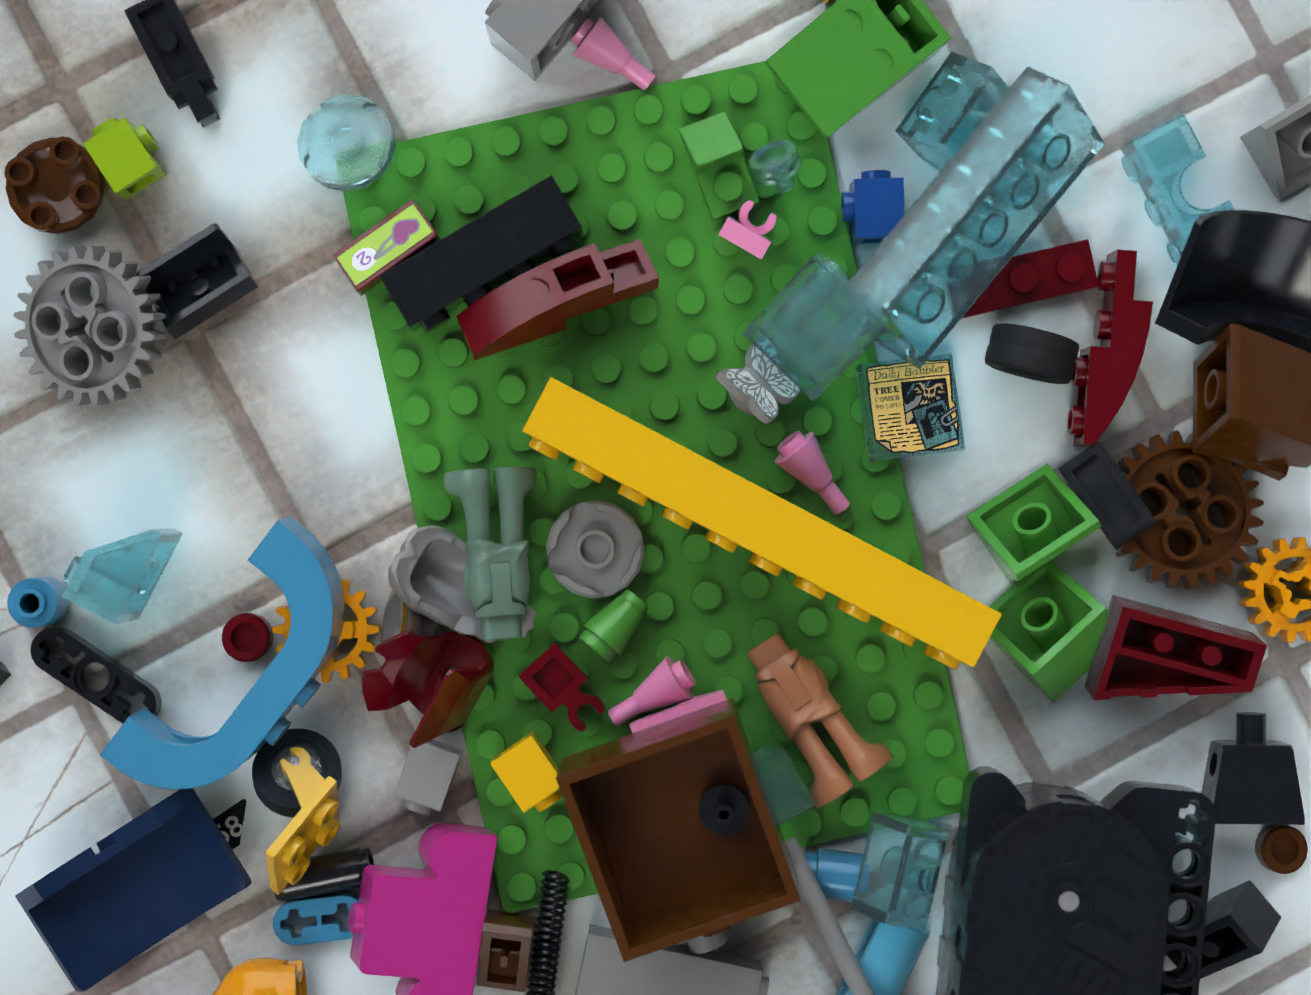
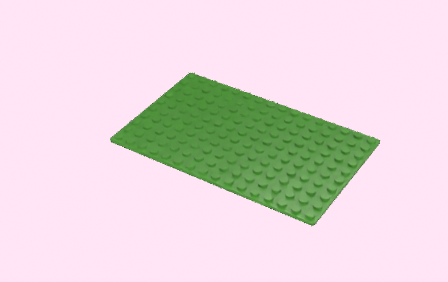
M765 61L649 86L645 91L640 88L345 153L339 156L337 168L353 239L359 237L411 199L417 204L439 237L443 239L552 175L583 230V233L576 236L579 244L564 254L594 243L599 252L640 239L659 276L658 289L567 319V329L475 361L457 322V315L467 308L465 302L448 311L451 317L449 321L425 333L422 327L414 331L408 326L383 281L366 292L417 527L439 526L454 531L466 542L467 527L462 501L460 498L446 492L443 474L460 470L487 468L490 470L491 484L489 496L491 541L501 544L498 497L493 483V470L502 467H533L537 471L536 487L526 494L524 503V540H529L530 550L528 553L530 571L528 604L537 612V616L533 620L534 629L527 632L526 638L497 640L493 643H486L478 639L490 653L494 662V671L465 725L462 727L484 828L489 829L498 836L493 868L503 909L508 913H515L539 907L538 903L542 901L539 895L543 893L540 887L544 886L541 880L545 878L542 872L546 870L561 872L570 879V882L567 884L569 890L566 891L568 897L565 899L566 901L598 894L563 796L541 812H538L535 806L523 813L490 762L499 753L533 730L559 768L564 757L632 734L629 726L631 722L677 706V703L647 713L642 712L620 727H617L612 722L608 710L631 697L635 689L666 656L670 657L674 662L682 660L690 669L696 681V685L691 687L693 697L724 690L727 700L734 699L785 840L795 836L800 847L803 848L960 812L962 787L965 777L970 771L946 665L923 654L927 644L916 639L913 646L910 647L879 631L883 621L871 616L868 623L852 617L835 608L840 600L839 598L828 592L823 600L812 596L792 585L796 578L795 575L782 569L777 577L751 564L748 561L753 553L738 545L734 553H731L705 539L709 530L692 522L689 530L669 521L661 516L665 507L650 499H647L644 507L617 493L621 484L605 475L600 484L574 471L572 468L576 460L561 452L556 461L528 446L532 437L522 431L547 382L552 377L925 573L899 454L891 453L878 444L874 438L866 368L879 364L847 222H842L841 195L828 138L826 140L823 138L765 64ZM725 112L743 146L744 152L742 156L760 201L759 205L753 206L749 212L750 222L755 226H761L766 223L771 213L777 215V221L773 229L766 234H762L772 240L762 259L718 235L728 217L731 216L740 222L739 212L713 222L678 131L680 128ZM549 252L533 261V263L537 267L555 258ZM508 277L492 285V291L508 282ZM760 335H766L777 349L782 360L781 371L795 375L801 384V391L792 402L788 404L777 402L779 406L778 414L771 423L767 424L758 420L754 415H748L740 411L731 400L730 392L715 377L722 369H743L745 367L746 352ZM796 431H800L803 435L814 432L833 476V482L850 502V505L843 512L834 515L817 492L811 491L775 463V459L780 454L776 448L789 435ZM599 500L617 505L633 517L642 533L644 556L638 574L626 588L611 596L588 598L572 593L557 581L549 566L546 545L551 527L564 511L582 502ZM627 589L639 597L648 606V609L643 614L620 658L614 656L606 664L585 648L578 638L584 632L582 625L615 598L621 596ZM439 624L441 634L454 631L445 625ZM778 632L790 650L796 647L800 655L806 659L814 660L815 664L824 672L829 684L828 689L841 705L842 713L857 733L868 743H883L894 756L892 760L874 774L858 782L820 721L811 723L826 748L854 784L850 790L817 809L808 793L814 781L812 771L794 740L792 739L788 742L781 726L767 708L757 685L759 681L753 676L758 672L746 655V653ZM554 642L588 676V679L579 689L583 693H592L598 696L605 706V711L602 714L596 711L595 707L590 704H584L579 707L578 716L587 725L583 732L571 725L568 719V708L563 703L551 712L518 677Z

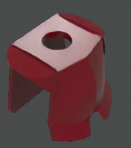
M456 631L446 632L438 636H420L404 632L388 638L375 648V652L383 656L385 662L380 668L364 670L362 672V694L368 711L389 710L409 700L424 715L409 743L413 748H417L445 733L456 731L465 725L494 671V662L486 647L471 635H461Z

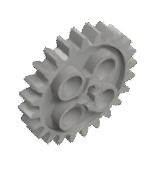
M70 246L69 251L52 252L53 260L39 261L37 263L41 275H27L25 277L33 289L32 292H23L17 295L27 305L26 311L14 313L15 318L25 322V329L14 333L15 338L27 339L28 346L19 353L20 357L34 358L35 362L29 370L30 375L45 373L42 388L44 390L58 388L57 399L59 400L73 398L75 405L78 406L91 403L93 406L109 404L110 401L126 399V392L138 391L142 388L138 377L153 376L154 372L146 361L162 358V354L153 347V341L166 339V334L155 330L154 323L165 319L166 316L164 313L153 312L151 307L161 296L160 294H146L144 289L148 286L151 277H134L138 263L136 261L122 262V252L120 251L105 252L104 246ZM91 283L95 288L94 299H92L90 294ZM58 313L61 317V327L57 323ZM119 322L123 328L122 339L118 335L117 327ZM85 352L87 353V355H88V357H89V366H88V368H87V366H86V364H85V359H84Z

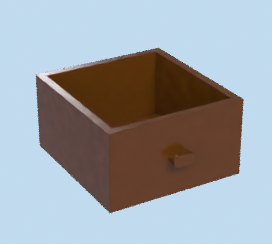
M733 698L563 758L556 780L624 962L701 935L704 938L711 937L731 929L733 924L801 901L797 872ZM720 781L737 784L744 790L749 800V817L746 824L741 830L731 835L712 833L703 825L699 816V801L702 793L708 786ZM722 810V811H720V812H722V813H727L728 811H727V810Z

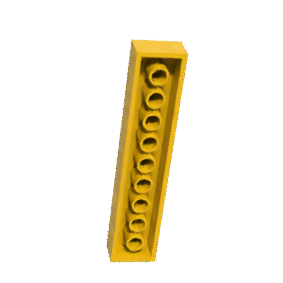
M552 377L547 382L522 430L525 434L532 437L528 444L530 448L555 461L560 452L576 460L572 468L574 471L599 484L605 475L621 484L617 491L618 494L643 507L647 499L664 506L665 509L661 516L689 530L692 522L708 529L709 531L705 539L731 553H734L737 545L753 553L748 561L751 564L777 577L782 569L796 576L792 583L793 586L823 600L828 592L840 599L835 608L865 623H868L871 616L883 621L879 631L910 647L913 646L916 639L927 644L923 654L954 670L958 669L960 663L975 667L1002 613Z

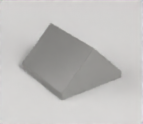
M1310 95L1240 137L1274 196L1279 200L1311 183Z

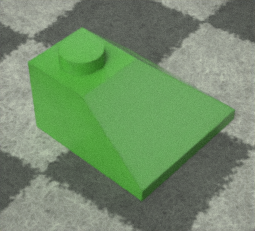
M1050 560L1021 580L1016 581L989 606L1002 613L990 639L1018 670L1054 703L1089 671L1108 619L1109 611Z

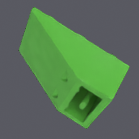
M838 0L768 58L765 64L826 140L931 59L951 39V36L923 0Z

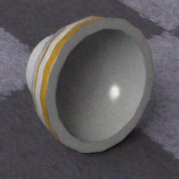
M392 590L384 610L382 642L404 632L420 636H433L436 622L412 611Z

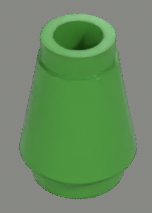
M626 589L621 596L615 598L582 625L584 632L579 636L578 640L593 655L608 664L614 656L620 658L648 606L634 593Z

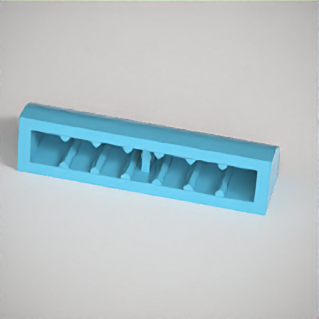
M877 908L855 957L875 995H901L930 933ZM843 979L836 995H852L845 979Z

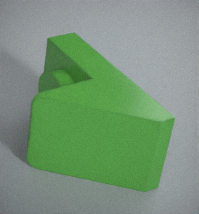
M725 112L678 130L713 222L739 212L742 205L748 200L755 202L754 206L759 205L760 201L742 156L744 152L743 146Z

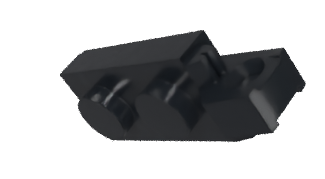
M143 0L124 10L167 96L175 102L177 108L180 110L189 105L197 122L201 123L203 128L220 120L221 118L209 97V94L218 90L213 80L215 76L176 0Z

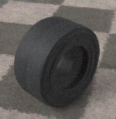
M998 323L992 328L990 344L985 355V364L996 370L1031 380L1053 384H1069L1074 371V363L1077 360L1079 344L1072 339L1045 330L1016 324Z

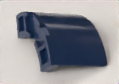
M193 788L176 791L97 842L96 845L100 849V853L95 855L91 847H89L16 894L15 898L73 988L77 992H84L179 928L250 886L251 878Z

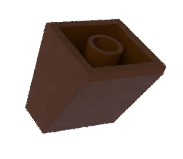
M1230 324L1193 362V453L1302 468L1310 466L1311 353L1242 325Z

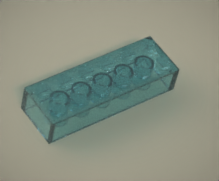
M1027 66L839 293L840 298L880 346L920 369L1104 146V141L1072 87Z

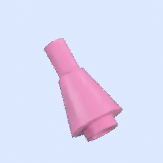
M601 15L595 23L586 18L570 40L571 43L577 46L572 56L613 73H621L643 91L647 89L656 76L631 57L630 51Z
M796 431L777 446L776 449L780 454L775 459V463L811 491L817 492L834 515L843 512L850 505L848 499L832 480L833 476L814 432L803 435L800 431Z
M666 656L635 689L633 695L608 710V714L612 722L617 727H620L642 712L647 713L692 699L693 692L691 687L696 685L694 676L682 660L674 662L670 657Z

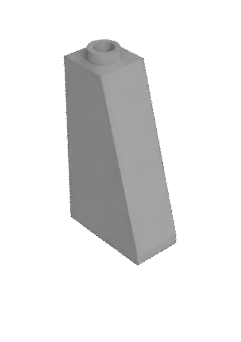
M590 924L575 995H767L769 977L762 976L763 969L761 962L758 960L716 951L692 954L689 946L684 944L673 945L624 962L612 929Z

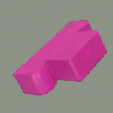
M439 823L429 827L421 835L418 844L419 856L426 865L424 869L381 865L366 866L363 870L358 903L353 902L351 904L348 916V931L353 933L350 958L358 969L367 975L401 977L395 990L396 995H473L482 927L485 919L498 836L481 826Z

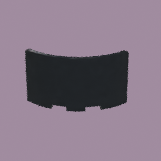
M1225 210L1200 215L1193 224L1155 324L1197 345L1215 340L1230 324H1237L1311 353V221L1276 213L1249 210Z

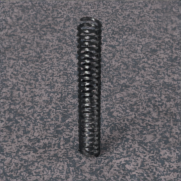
M552 870L542 872L545 878L541 880V883L544 886L540 887L543 893L539 895V898L542 901L538 903L541 908L537 910V913L540 916L536 918L539 923L535 925V928L538 931L534 933L537 938L533 940V943L536 946L532 948L535 953L531 955V958L534 961L530 963L533 968L529 970L532 976L528 978L531 983L527 985L530 991L526 992V995H555L553 989L556 987L554 982L557 980V976L555 974L558 972L556 967L559 965L557 959L560 957L558 952L561 950L559 944L562 942L560 937L563 935L561 929L564 927L562 922L565 920L563 914L566 912L564 906L567 905L565 899L568 897L566 891L569 890L567 884L570 882V879L561 872Z

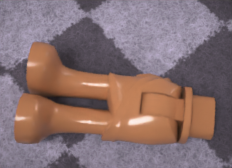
M779 632L746 653L758 672L753 676L759 681L757 685L767 708L781 726L788 742L792 739L794 740L812 771L814 781L808 793L816 809L838 798L850 790L854 784L826 748L811 723L818 721L822 723L858 782L868 778L893 759L894 756L883 743H868L857 733L842 713L841 705L828 689L829 684L824 672L815 664L814 660L806 659L800 655L796 647L790 650Z

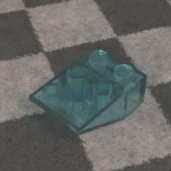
M818 252L742 333L812 401L820 396L892 325L884 317L885 312L882 306L874 298L858 292L847 281L848 276L843 268L831 259H824Z

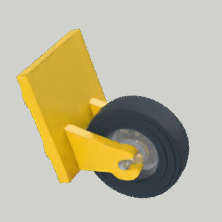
M288 729L274 746L266 742L256 753L252 765L253 786L261 802L274 813L293 818L265 852L270 888L278 895L288 883L295 885L303 877L310 865L309 857L319 845L326 847L334 839L341 826L338 803V790L342 780L341 760L337 750L326 737L309 729Z

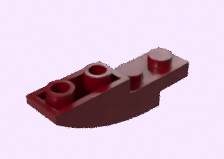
M640 239L599 252L594 243L543 263L497 287L457 315V322L475 361L567 329V319L658 289L659 276Z
M1117 249L1108 254L1106 261H1101L1097 276L1098 290L1104 291L1103 310H1097L1095 315L1094 338L1100 339V347L1089 346L1081 349L1080 357H1077L1074 363L1071 385L1078 386L1076 406H1070L1067 419L1068 434L1074 435L1073 446L1094 445L1108 428L1126 399L1144 354L1150 329L1153 301L1133 300L1137 251Z

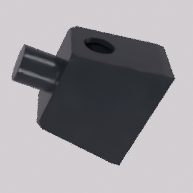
M1236 713V740H1213L1208 752L1201 793L1208 797L1215 807V824L1305 825L1292 746L1281 741L1266 740L1265 713Z

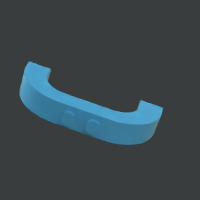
M291 516L277 520L248 558L251 564L279 586L287 599L291 614V626L284 646L224 725L214 734L190 736L180 733L166 725L145 707L130 715L100 754L101 757L125 775L147 785L166 789H190L220 780L248 761L266 742L274 746L291 725V722L285 718L295 704L303 708L320 688L321 684L315 678L325 667L338 644L344 621V594L338 571L324 546L310 531Z

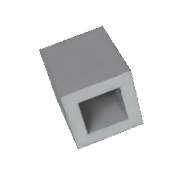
M431 740L417 748L411 746L394 796L404 799L402 806L414 812L430 815L432 809L441 812L446 803L463 750L436 740Z

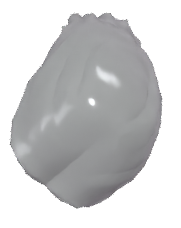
M425 526L413 529L408 533L400 552L395 556L393 563L388 568V580L392 590L412 611L430 618L434 622L445 625L461 635L475 636L486 643L497 641L482 639L481 618H475L476 611L471 602L466 599L463 582L465 568L467 567L465 541L454 531L439 526ZM529 604L526 606L527 615H521L522 638H526L527 632L534 629L533 620L537 616V612Z

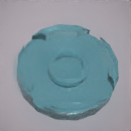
M349 94L330 98L320 104L321 109L316 111L313 116L311 114L307 116L302 123L297 139L299 158L312 179L327 189L346 192L364 188L379 179L391 164L396 148L394 128L384 111L368 98Z

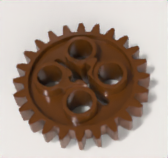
M1178 430L1168 435L1167 445L1159 434L1154 435L1149 439L1150 450L1141 443L1132 448L1136 461L1124 456L1117 462L1125 473V478L1138 496H1140L1141 492H1147L1156 498L1158 510L1156 515L1153 516L1157 523L1119 548L1115 555L1121 557L1131 553L1134 559L1129 570L1134 572L1143 566L1148 567L1146 581L1149 583L1156 581L1161 574H1164L1166 588L1176 587L1181 577L1186 590L1196 588L1198 575L1202 582L1208 586L1216 583L1215 570L1224 577L1233 574V567L1229 559L1239 564L1248 560L1241 546L1251 547L1258 544V540L1248 530L1263 525L1264 521L1252 516L1251 510L1264 505V501L1250 498L1248 492L1255 489L1259 482L1254 480L1244 482L1241 476L1247 471V467L1242 465L1234 467L1230 460L1220 456L1193 453V445L1189 444L1193 433L1183 443ZM1180 465H1186L1195 472L1197 482L1194 488L1186 487L1180 482L1178 477ZM1157 474L1164 478V485L1157 482ZM1185 502L1190 510L1185 513L1184 517L1179 518L1175 510L1178 509L1180 504ZM1209 505H1216L1223 510L1225 514L1223 528H1217L1209 522L1207 517ZM1171 532H1177L1184 537L1187 549L1183 556H1178L1170 550L1168 537ZM1200 534L1207 537L1209 540L1208 546H1204L1201 543Z

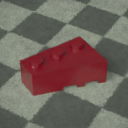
M1112 595L1108 608L1109 616L1085 683V688L1094 700H1110V697L1120 696L1150 698L1157 697L1159 694L1187 693L1188 695H1208L1253 691L1267 645L1253 632Z

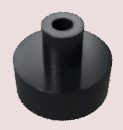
M720 781L708 786L702 793L699 801L701 822L709 831L718 835H731L741 830L749 817V800L744 790L737 784L728 781ZM722 810H727L728 812H727V813H722V812H720V811H722Z

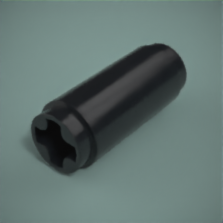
M358 847L309 857L310 865L303 877L295 885L288 883L279 895L275 892L274 894L278 901L285 899L293 901L361 887L364 868L368 865H375L370 848L360 849Z

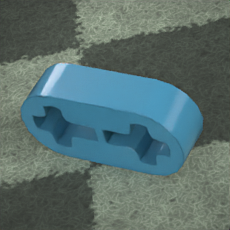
M343 891L286 901L280 906L273 918L275 935L282 942L297 946L352 938L353 933L348 931V927H343L342 920H325V915L336 913L341 903H347V908L350 910L353 902L358 903L359 895ZM292 909H298L300 917L316 916L317 922L307 923L301 929V933H295L294 927L291 925L285 926L284 920L292 914Z

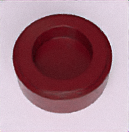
M242 613L232 617L225 624L222 631V644L225 651L230 657L241 662H251L260 659L266 655L273 643L271 625L264 617L256 613Z

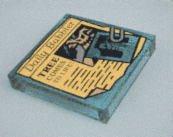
M952 353L864 363L855 366L869 463L965 450Z

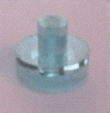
M779 140L768 143L754 152L749 160V165L758 184L763 186L774 185L777 192L783 193L794 187L795 182L792 177L801 169L802 161L793 142Z

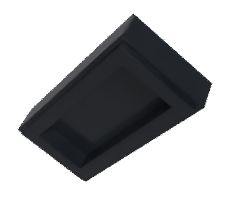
M1100 441L1058 468L1077 497L1100 521L1102 526L1100 529L1115 550H1118L1157 523Z

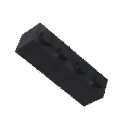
M551 175L379 276L408 326L414 331L422 327L425 333L451 319L448 313L449 310L463 302L469 307L492 291L491 286L506 277L510 281L535 268L533 261L550 252L552 257L556 258L573 249L579 244L576 236L583 233V230Z

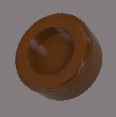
M1274 824L1266 827L1258 835L1255 843V854L1260 864L1266 869L1280 874H1289L1298 870L1304 864L1308 853L1307 842L1303 834L1298 829L1284 824Z

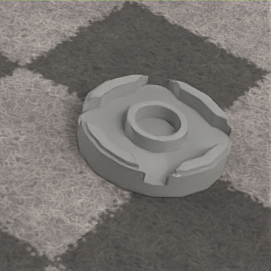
M599 500L582 502L564 511L551 527L546 545L549 566L557 581L572 593L588 598L611 596L626 588L638 574L644 556L642 533L633 517L619 506Z

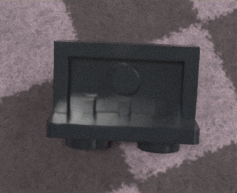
M217 223L211 224L134 275L135 277H151L148 286L144 290L147 294H160L161 298L154 303L157 312L165 314L166 318L162 322L175 340L258 288L239 250Z

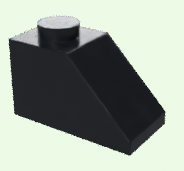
M1250 880L1214 896L1207 902L1200 979L1262 953L1278 925L1281 916ZM1179 949L1172 950L1166 954L1176 967H1178L1182 959L1181 950Z

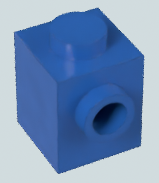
M888 170L861 172V179H854L849 186V192H842V222H850L851 244L899 243L905 237L904 178H891V172Z

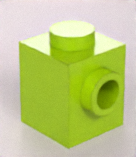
M125 117L119 121L116 118H112L94 128L91 132L93 137L83 143L114 193L126 201L167 175L154 155L160 147L144 124L136 127Z

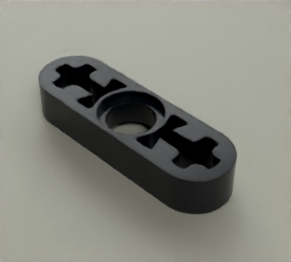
M64 627L45 629L34 637L30 652L32 660L40 669L122 724L131 715L128 712L131 703L120 695L114 697L112 702L107 700V697L118 688L121 677L127 683L120 690L130 696H135L142 692L146 696L143 704L156 717L159 714L162 704L161 696L152 684L73 631ZM61 638L64 641L61 647L63 652L74 658L78 657L81 651H83L86 656L76 663L70 675L66 670L73 664L62 657L51 661L48 658L51 650L45 645L46 641L52 642ZM93 662L104 665L109 672V682L100 691L89 688L84 681V671Z

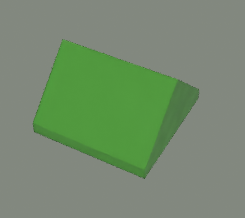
M1045 464L967 515L971 526L1005 578L1015 581L1021 580L1102 527L1095 515L1048 464Z

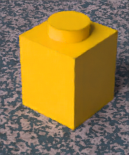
M534 730L499 753L490 762L523 813L535 806L538 812H541L562 797L556 780L559 767Z

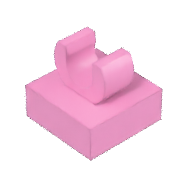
M748 200L739 211L740 222L731 216L728 217L718 235L762 259L772 243V240L762 234H766L773 229L777 221V215L771 213L765 224L761 226L753 225L749 220V212L755 202Z

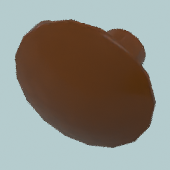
M51 137L35 141L20 151L5 167L4 174L7 179L5 189L10 207L23 223L39 232L62 234L77 230L94 217L103 201L105 187L103 174L86 148L70 137Z

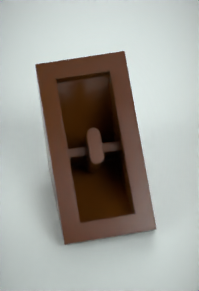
M488 909L482 927L477 986L525 992L536 916Z

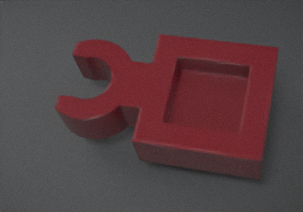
M556 642L547 648L518 676L551 712L563 703L568 708V719L571 725L581 732L587 728V725L578 716L580 706L590 704L600 714L605 711L604 703L598 696L592 693H583L579 689L588 679V676Z

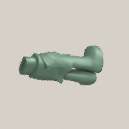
M502 467L493 470V483L498 497L501 544L491 541L490 470L480 468L445 473L443 475L446 492L461 499L465 512L467 567L465 568L463 582L466 599L471 602L476 611L475 618H481L482 639L522 638L521 615H527L526 606L530 589L528 559L530 550L529 540H524V503L526 494L536 487V468Z

